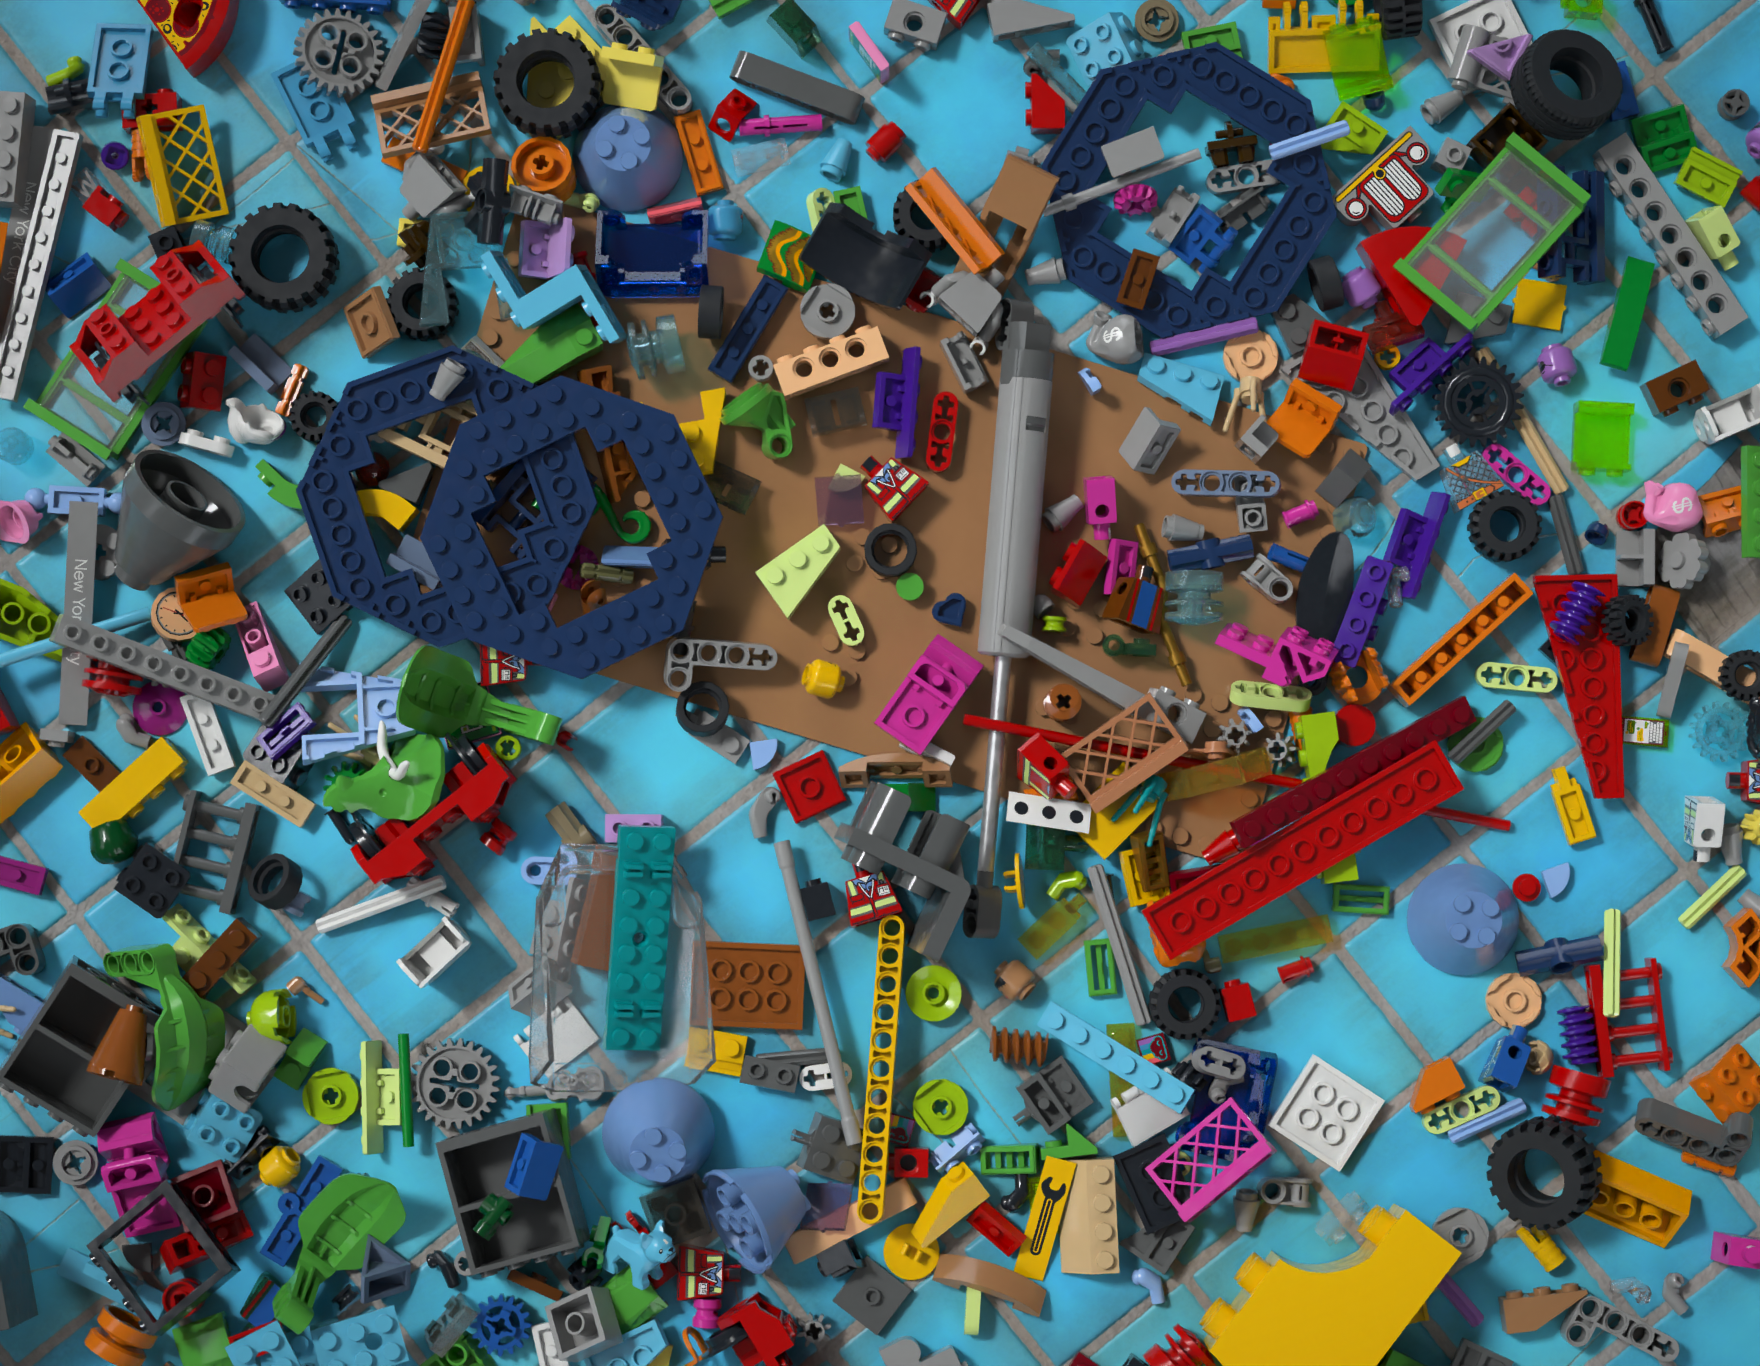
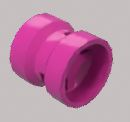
M718 1297L695 1298L693 1307L697 1311L696 1315L693 1316L692 1326L707 1329L719 1328L716 1323L719 1320L717 1311L721 1308L722 1299Z

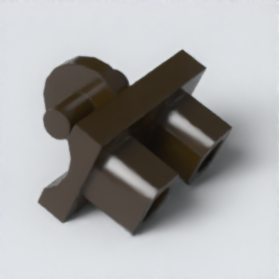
M1231 121L1224 122V130L1215 131V138L1226 139L1207 142V147H1205L1206 156L1210 155L1213 169L1229 165L1227 155L1229 152L1237 151L1239 164L1254 162L1255 147L1258 143L1257 135L1234 138L1236 136H1243V128L1233 129Z
M427 220L403 229L398 236L406 244L403 249L408 256L403 262L407 266L414 262L419 269L426 267L434 271L442 268L447 263L445 258L449 254L450 248L441 240L434 245L429 241L427 237L433 232V228Z

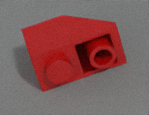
M1031 73L1030 82H1025V99H1030V109H1025V126H1031V134H1061L1065 127V100L1037 73Z

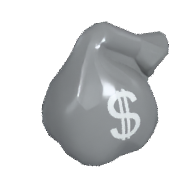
M1103 311L1094 312V325L1086 339V346L1092 353L1111 362L1123 365L1135 363L1144 355L1141 325L1132 315L1122 314L1112 318L1111 315H1106Z

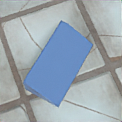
M607 545L603 549L601 563L606 566L653 569L646 553L658 547Z

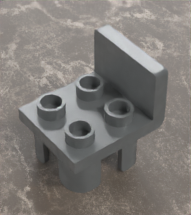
M871 780L850 825L841 822L834 836L835 839L847 844L841 859L878 876L886 862L897 868L891 880L892 883L927 899L906 946L938 962L971 893L970 884L964 879L960 848L970 829V825L948 814L927 810L918 825L907 851L892 845L911 805V798L887 785Z

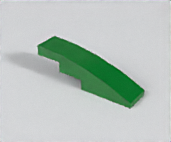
M1630 256L1627 257L1621 283L1616 292L1613 311L1608 320L1599 364L1627 371L1643 317L1655 266L1654 263Z

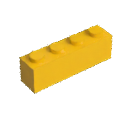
M161 736L78 813L91 828L117 819L127 820L129 817L133 819L145 809L143 804L150 798L154 800L165 791L164 785L170 779L175 781L186 772L184 767L189 761L168 738Z

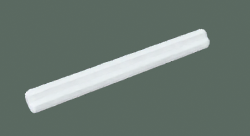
M437 875L316 920L317 930L321 934L444 890L446 888L445 879L442 875Z

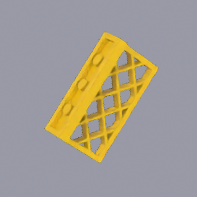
M204 104L138 116L136 118L161 228L229 214ZM199 112L201 124L196 132L182 123L188 113ZM182 115L179 121L172 116ZM168 118L176 124L169 137L158 130L156 119ZM179 126L193 135L186 148L172 140ZM202 129H203L204 137H202L201 135H199V133H200V131H201ZM160 137L166 140L163 146ZM196 138L206 143L208 151L203 159L188 151ZM169 143L183 151L175 165L165 159L164 150ZM186 154L199 162L192 176L178 167ZM208 156H209L211 165L208 164L207 162H205L206 159L208 158ZM167 165L172 167L170 173H168ZM203 165L213 172L214 179L209 186L195 178ZM175 170L189 179L182 192L171 186L170 178ZM192 181L206 190L198 203L185 195ZM214 184L216 185L217 192L212 190ZM173 192L179 195L176 201ZM209 192L219 198L221 210L211 212L201 206ZM182 198L196 206L190 216L179 218L176 206ZM198 209L205 212L203 214L195 215Z

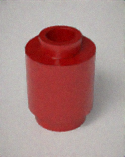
M891 121L888 125L884 124L865 143L868 147L866 153L875 162L881 160L885 163L903 145L906 135L894 122Z

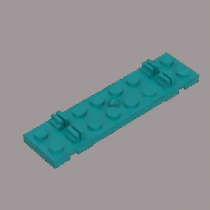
M618 825V858H616L605 1007L606 1026H604L603 1049L660 1051L676 828L673 826ZM636 933L643 934V940L639 943L634 941Z

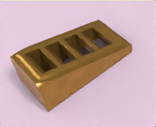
M1150 830L1130 835L1142 890L1145 893L1170 886L1163 832L1156 830L1151 847L1144 845L1148 841ZM1154 852V856L1146 857V853ZM1157 864V867L1148 869L1147 865ZM1159 874L1160 878L1149 881V876Z

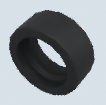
M1327 255L1310 260L1307 263L1308 278L1319 309L1324 312L1343 306V286L1333 258Z
M701 285L698 308L699 338H721L724 309L723 286Z
M895 523L882 524L874 528L867 536L864 545L865 559L869 567L877 574L885 577H898L906 573L914 564L917 555L916 541L912 533L904 526ZM886 534L900 536L907 546L905 559L896 566L888 567L882 565L874 555V547L877 540Z
M699 681L691 683L688 689L680 693L677 699L676 716L678 723L689 734L698 737L714 735L723 728L727 721L729 702L727 695L719 686L711 682ZM700 693L709 694L718 702L719 714L710 724H696L687 716L686 705L694 695Z
M274 853L266 856L259 861L250 875L248 883L250 896L268 909L277 910L284 908L292 902L301 888L303 879L301 867L283 854ZM283 870L280 883L274 890L268 893L271 880L277 873Z

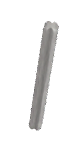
M1097 864L1089 867L1087 872L1137 1026L1146 1025L1151 1022L1152 1018L1102 864Z

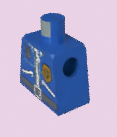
M1513 1024L1508 1036H1503L1496 1040L1478 1079L1479 1082L1494 1087L1503 1093L1517 1088L1531 1052V1047L1524 1044L1529 1032L1527 1029Z

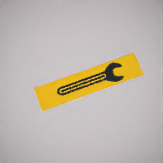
M1046 1156L1024 1233L1027 1238L1020 1247L1014 1272L1024 1277L1043 1281L1077 1163Z

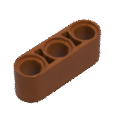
M1658 584L1649 587L1644 604H1649L1651 607L1648 613L1653 612L1654 617L1650 618V622H1654V626L1649 627L1652 633L1650 636H1646L1648 638L1646 642H1641L1642 644L1631 645L1629 660L1655 668L1658 667L1675 616L1680 591Z

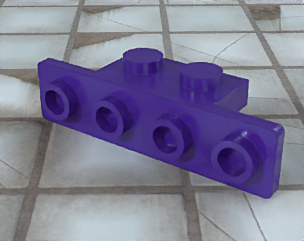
M1468 332L1448 352L1443 351L1428 337L1391 370L1388 377L1404 392L1391 403L1389 413L1394 416L1398 411L1405 412L1414 401L1412 399L1418 393L1421 395L1426 393L1433 385L1432 380L1438 375L1442 377L1450 370L1449 367L1453 366L1452 362L1458 357L1462 359L1471 351L1474 335Z
M914 346L903 350L901 374L882 371L876 373L872 428L897 431L895 459L911 458L916 447L914 430L918 420L916 404L920 393L918 379L919 370L922 366L921 347Z
M1431 492L1423 516L1406 508L1400 509L1383 558L1384 561L1404 569L1396 596L1414 600L1420 591L1421 581L1426 567L1430 563V555L1435 541L1439 537V529L1444 515L1448 511L1451 495Z
M1367 556L1334 643V648L1339 649L1334 662L1338 663L1341 661L1347 667L1356 668L1363 647H1367L1369 641H1375L1379 626L1376 625L1379 615L1384 616L1389 600L1385 599V589L1394 567L1392 563Z

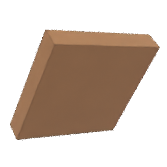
M381 286L372 287L343 308L363 359L372 357L400 338Z

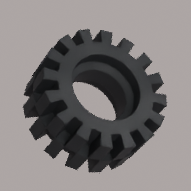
M309 391V394L303 393L300 395V399L294 400V406L290 407L289 411L291 412L289 421L292 423L291 427L300 437L308 442L318 443L321 441L330 417L338 404L328 394L326 395L320 391ZM312 407H321L326 412V420L320 427H310L306 422V413Z
M1640 595L1616 596L1610 598V601L1605 603L1604 606L1607 609H1602L1601 614L1605 615V618L1601 619V624L1605 623L1606 627L1602 628L1603 633H1609L1606 638L1608 641H1612V644L1619 646L1642 644L1641 642L1648 640L1646 636L1651 635L1652 631L1649 630V627L1654 626V622H1650V618L1654 617L1653 612L1648 613L1651 607L1649 604H1644L1646 600L1643 597L1639 598ZM1626 612L1630 620L1629 628H1627L1625 623Z
M1741 650L1728 655L1729 657L1722 661L1723 665L1718 670V672H1721V675L1718 676V681L1722 682L1721 689L1726 690V695L1734 697V700L1750 701L1753 696H1756L1758 699L1760 697V652ZM1741 665L1751 666L1756 673V679L1750 686H1742L1736 680V671Z

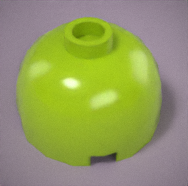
M274 989L263 992L254 1000L250 1011L246 1015L247 1025L252 1024L261 1035L275 1041H280L283 1044L292 1043L289 1037L295 1036L297 1025L295 1005L290 1006L287 999L293 998L288 989Z

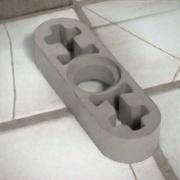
M1273 159L1215 168L1210 171L1206 178V187L1214 195H1224L1247 191L1252 187L1254 190L1261 187H1274L1281 184V182L1272 179L1269 175L1262 176V182H1258L1259 172L1257 168H1261L1260 173H1266ZM1242 170L1250 171L1254 176L1253 182L1247 185L1242 184L1238 179L1239 172ZM1229 172L1234 173V187H1231V181L1224 182L1222 188H1218L1217 184H1212L1211 182L1215 179L1216 175H1219L1220 179H1229L1231 176Z
M1676 641L1674 643L1656 716L1671 718L1689 644Z

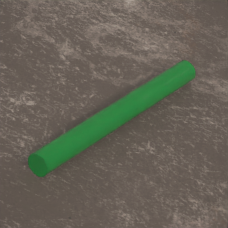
M409 1033L398 1034L403 1147H413L414 1128Z

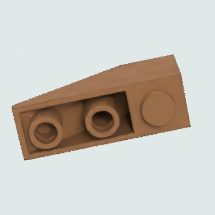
M1578 1283L1562 1284L1561 1289L1550 1290V1286L1533 1288V1293L1523 1294L1522 1290L1506 1291V1296L1498 1297L1502 1331L1506 1334L1536 1331L1588 1294L1587 1289L1579 1287Z

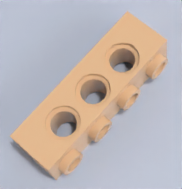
M866 325L856 329V334L845 338V335H839L830 339V344L819 348V345L816 344L803 349L804 354L796 357L788 354L778 358L777 364H774L773 368L785 400L889 362V355L878 326L871 328L870 325ZM853 345H860L864 348V353L860 357H852L848 352L849 348ZM826 355H835L838 358V363L834 367L825 366L822 360ZM808 364L812 368L811 374L807 377L799 376L796 372L798 366Z

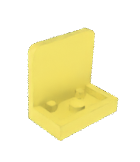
M612 42L611 47L602 46L601 57L608 58L603 92L604 103L655 111L665 57L654 55L655 49L639 46L638 52L628 50V44Z

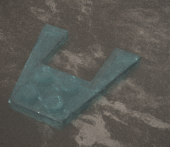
M469 212L432 214L430 217L420 327L443 326L449 323L442 271L482 268L481 264L484 262L480 257L489 250L502 252L500 246L477 243V235L465 227L464 218ZM497 295L501 321L512 320L510 316L512 312L508 302L503 303Z

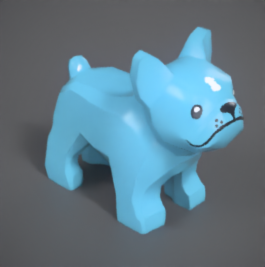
M659 1220L654 1230L649 1234L644 1232L640 1234L631 1229H620L618 1225H614L612 1228L613 1236L604 1253V1269L615 1274L618 1271L616 1261L627 1263L631 1267L632 1284L640 1290L649 1287L648 1274L652 1278L659 1280L663 1276L660 1263L670 1262L676 1255L672 1238L664 1233L665 1221Z

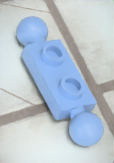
M49 485V494H46L40 488H31L26 492L24 500L28 501L34 510H39L48 505L47 513L69 515V501L97 502L98 517H105L106 508H109L114 514H119L122 493L116 492L107 497V489Z

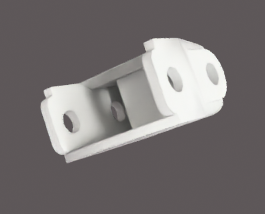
M1760 383L1714 404L1698 409L1693 419V426L1698 438L1702 442L1705 441L1706 444H1714L1760 424Z
M444 916L441 919L442 921L403 958H399L396 961L399 967L420 989L435 981L472 944L471 938L466 931L448 916Z

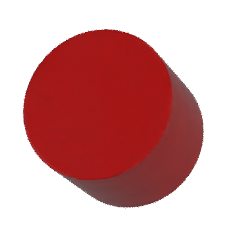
M1350 704L1335 712L1339 737L1338 744L1344 747H1356L1365 744L1372 738L1376 722L1368 708L1359 704Z

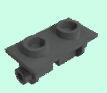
M1253 187L1239 196L1242 200L1235 206L1229 203L1217 211L1219 218L1223 220V225L1220 226L1223 233L1229 227H1233L1238 231L1248 224L1243 216L1244 213H1247L1250 219L1254 220L1269 210L1268 207L1271 205L1269 198L1266 195L1261 197L1259 194L1264 189L1263 187L1256 191Z
M745 1055L739 1083L795 1094L800 1066Z

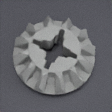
M72 1140L62 1144L57 1149L53 1158L55 1174L62 1182L69 1185L87 1183L96 1175L99 1165L97 1151L89 1143L80 1140ZM73 1155L76 1158L86 1157L83 1160L84 1162L80 1164V1170L77 1167L66 1168L73 1161Z

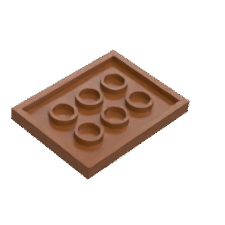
M694 940L690 1025L802 1030L805 966L800 946L794 944Z

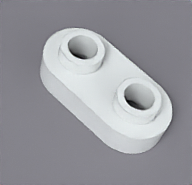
M189 428L187 433L181 432L178 443L181 445L232 458L235 447L230 445L231 440L219 436H214L213 440L203 438V432Z

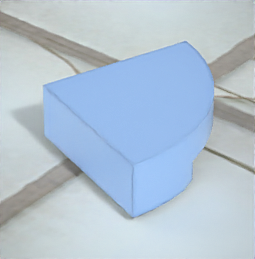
M1084 368L1077 372L1091 396L1100 392L1102 385L1096 376L1093 377L1089 368Z
M1243 706L1237 711L1238 716L1242 721H1245V726L1249 731H1252V734L1264 727L1248 707Z
M777 739L749 742L753 770L764 767L772 760L777 750Z
M1568 862L1540 871L1549 898L1557 896L1566 887L1570 876Z

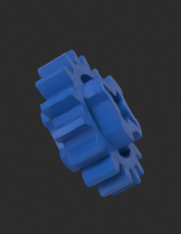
M504 1293L499 1295L498 1300H495L491 1295L488 1297L489 1304L487 1305L481 1301L478 1306L482 1311H474L472 1314L477 1319V1321L470 1324L471 1328L477 1329L472 1338H480L481 1342L478 1347L482 1348L487 1345V1354L489 1355L494 1349L498 1350L499 1357L503 1356L505 1349L510 1354H513L515 1352L514 1345L522 1348L524 1343L521 1338L528 1339L531 1335L525 1331L526 1328L532 1327L533 1322L526 1321L525 1319L531 1313L530 1311L523 1312L521 1310L525 1304L523 1301L517 1305L514 1303V1295L509 1300H505ZM503 1306L499 1313L487 1312L494 1307ZM513 1311L518 1316L520 1326L514 1322L512 1317ZM502 1318L505 1320L504 1325L508 1328L499 1331L498 1324L495 1322ZM483 1325L488 1327L491 1334L490 1338L485 1334ZM503 1337H516L510 1342L500 1343Z

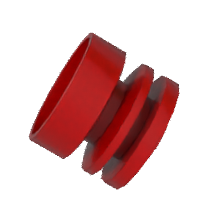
M86 655L87 658L98 662V667L84 668V673L96 675V680L82 679L81 686L87 687L96 693L112 696L141 695L142 688L129 685L130 680L143 682L144 677Z
M1553 1064L1549 1083L1560 1088L1559 1094L1545 1093L1546 1098L1556 1100L1557 1102L1555 1107L1543 1104L1541 1111L1546 1112L1550 1116L1558 1117L1560 1121L1564 1122L1567 1120L1577 1126L1599 1127L1601 1120L1589 1117L1590 1110L1603 1113L1604 1109L1592 1102L1593 1098H1607L1611 1080Z
M1178 1323L1173 1327L1181 1337L1177 1342L1170 1334L1166 1333L1164 1335L1171 1346L1167 1351L1155 1343L1142 1355L1150 1366H1202L1203 1364L1206 1366H1216L1211 1353L1192 1332L1181 1327Z

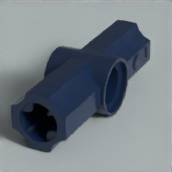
M1250 534L1221 540L1220 538H1213L1196 542V545L1167 550V560L1171 574L1184 573L1196 569H1201V571L1225 566L1226 563L1254 558Z
M1598 935L1570 941L1562 937L1548 940L1544 946L1515 952L1520 977L1547 971L1553 974H1564L1574 969L1576 965L1604 960L1602 945Z

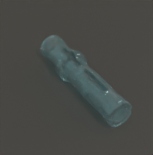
M1037 41L1026 52V55L1043 70L1042 74L1044 77L1048 76L1078 107L1086 91L1059 64L1061 61L1058 58L1054 59Z

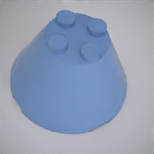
M609 105L597 111L592 121L588 119L585 122L586 127L578 133L575 140L573 165L581 187L586 193L597 195L600 205L620 212H636L637 210L658 204L674 189L682 171L683 149L676 129L662 113L657 110L646 111Z
M1473 864L1447 865L1429 874L1414 890L1407 909V929L1410 940L1418 953L1434 968L1454 975H1474L1487 971L1497 965L1511 950L1519 928L1518 907L1509 887L1492 871Z
M662 1077L639 1083L637 1081L624 1088L610 1103L602 1126L604 1149L614 1167L630 1180L648 1186L673 1185L694 1175L707 1161L715 1138V1127L711 1110L703 1097L683 1082Z
M781 1166L717 1169L709 1171L702 1179L703 1182H706V1189L702 1190L705 1207L724 1245L728 1250L731 1248L735 1249L741 1256L738 1262L747 1270L755 1274H762L769 1270L806 1214V1211L811 1208L808 1198L802 1194L798 1186L800 1180L793 1169L787 1171Z

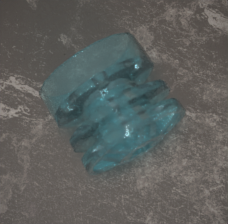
M674 313L656 317V330L650 331L645 319L641 320L643 333L637 334L634 322L627 323L626 342L631 365L635 369L639 381L646 379L645 366H650L653 378L657 377V364L663 363L668 375L686 371Z
M1207 570L1165 572V592L1177 594V599L1165 601V607L1177 608V611L1166 612L1164 614V621L1186 626H1203L1223 621V613L1211 612V608L1223 607V602L1211 599V594L1223 592L1224 573Z

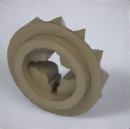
M1148 0L1136 12L1135 27L1139 35L1149 42L1162 43L1171 38L1178 28L1179 16L1177 10L1166 0ZM1154 11L1159 19L1165 20L1160 24L1159 31L1154 24L1148 23V21L1153 19Z

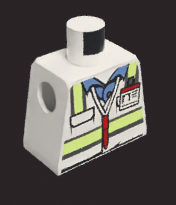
M1685 796L1684 841L1694 847L1693 861L1710 862L1711 847L1719 848L1722 844L1725 803L1713 796Z

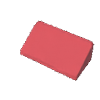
M701 197L647 208L651 227L705 215Z

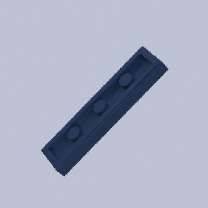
M767 275L763 276L709 365L708 371L730 384L733 383L789 290L787 287Z

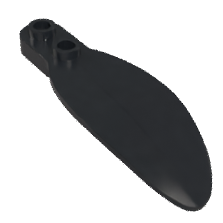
M1331 532L1315 546L1303 569L1296 598V626L1309 632L1308 636L1317 640L1324 638L1332 643H1335L1353 593V549L1349 538L1343 532ZM1329 671L1324 677L1316 679L1313 685H1308L1307 682L1303 683L1300 675H1298V686L1310 690L1312 696L1319 695L1326 688Z

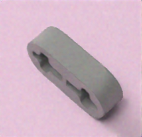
M1206 1046L1199 1048L1192 1055V1065L1197 1071L1223 1080L1239 1079L1246 1070L1242 1057L1214 1047ZM1207 1054V1058L1215 1061V1064L1205 1065V1061L1201 1060V1056ZM1232 1062V1066L1236 1067V1071L1230 1073V1069L1222 1066V1064Z

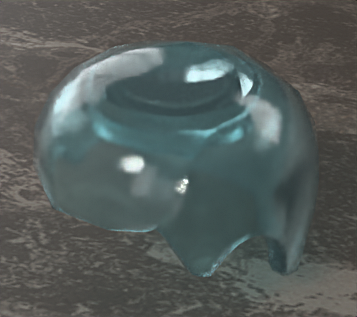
M1352 496L1343 500L1344 502L1333 511V526L1335 530L1346 534L1349 540H1356L1369 535L1375 528L1377 513L1373 504L1362 496Z

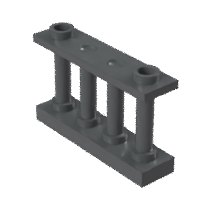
M191 790L190 795L187 794L183 802V810L186 812L174 861L182 867L189 866L222 874L227 880L225 888L220 889V891L186 884L180 893L217 902V905L220 906L219 912L235 914L261 805L246 802L245 807L236 809L200 800L202 791ZM197 811L237 820V823L240 824L238 835L228 836L195 828L194 823ZM190 839L230 847V850L233 851L231 862L228 861L225 864L187 855Z

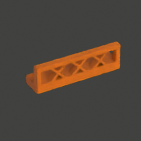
M936 167L931 168L918 181L910 182L904 188L974 275L987 271L1005 254L1003 249Z

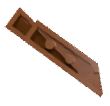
M611 365L577 371L579 382L621 396L620 391L613 392ZM624 441L601 452L596 450L610 503L620 501L627 485L632 482L637 474L634 461Z

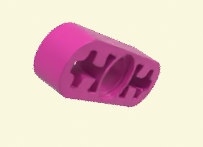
M1491 444L1482 451L1481 458L1482 462L1487 463L1486 468L1492 470L1493 472L1491 473L1512 491H1519L1521 496L1531 498L1530 503L1533 506L1535 504L1540 506L1548 501L1551 494L1549 485L1504 446ZM1498 451L1500 453L1498 456L1499 460L1505 463L1509 459L1512 463L1507 465L1501 473L1498 469L1502 465L1497 461L1491 463L1489 461L1491 456L1488 452L1494 453ZM1517 467L1523 472L1521 482L1514 483L1509 479L1508 472L1511 468ZM1529 477L1533 480L1529 483L1532 488H1542L1540 493L1543 496L1542 499L1540 497L1533 499L1531 497L1533 491L1528 487L1524 488V490L1520 489L1528 481Z

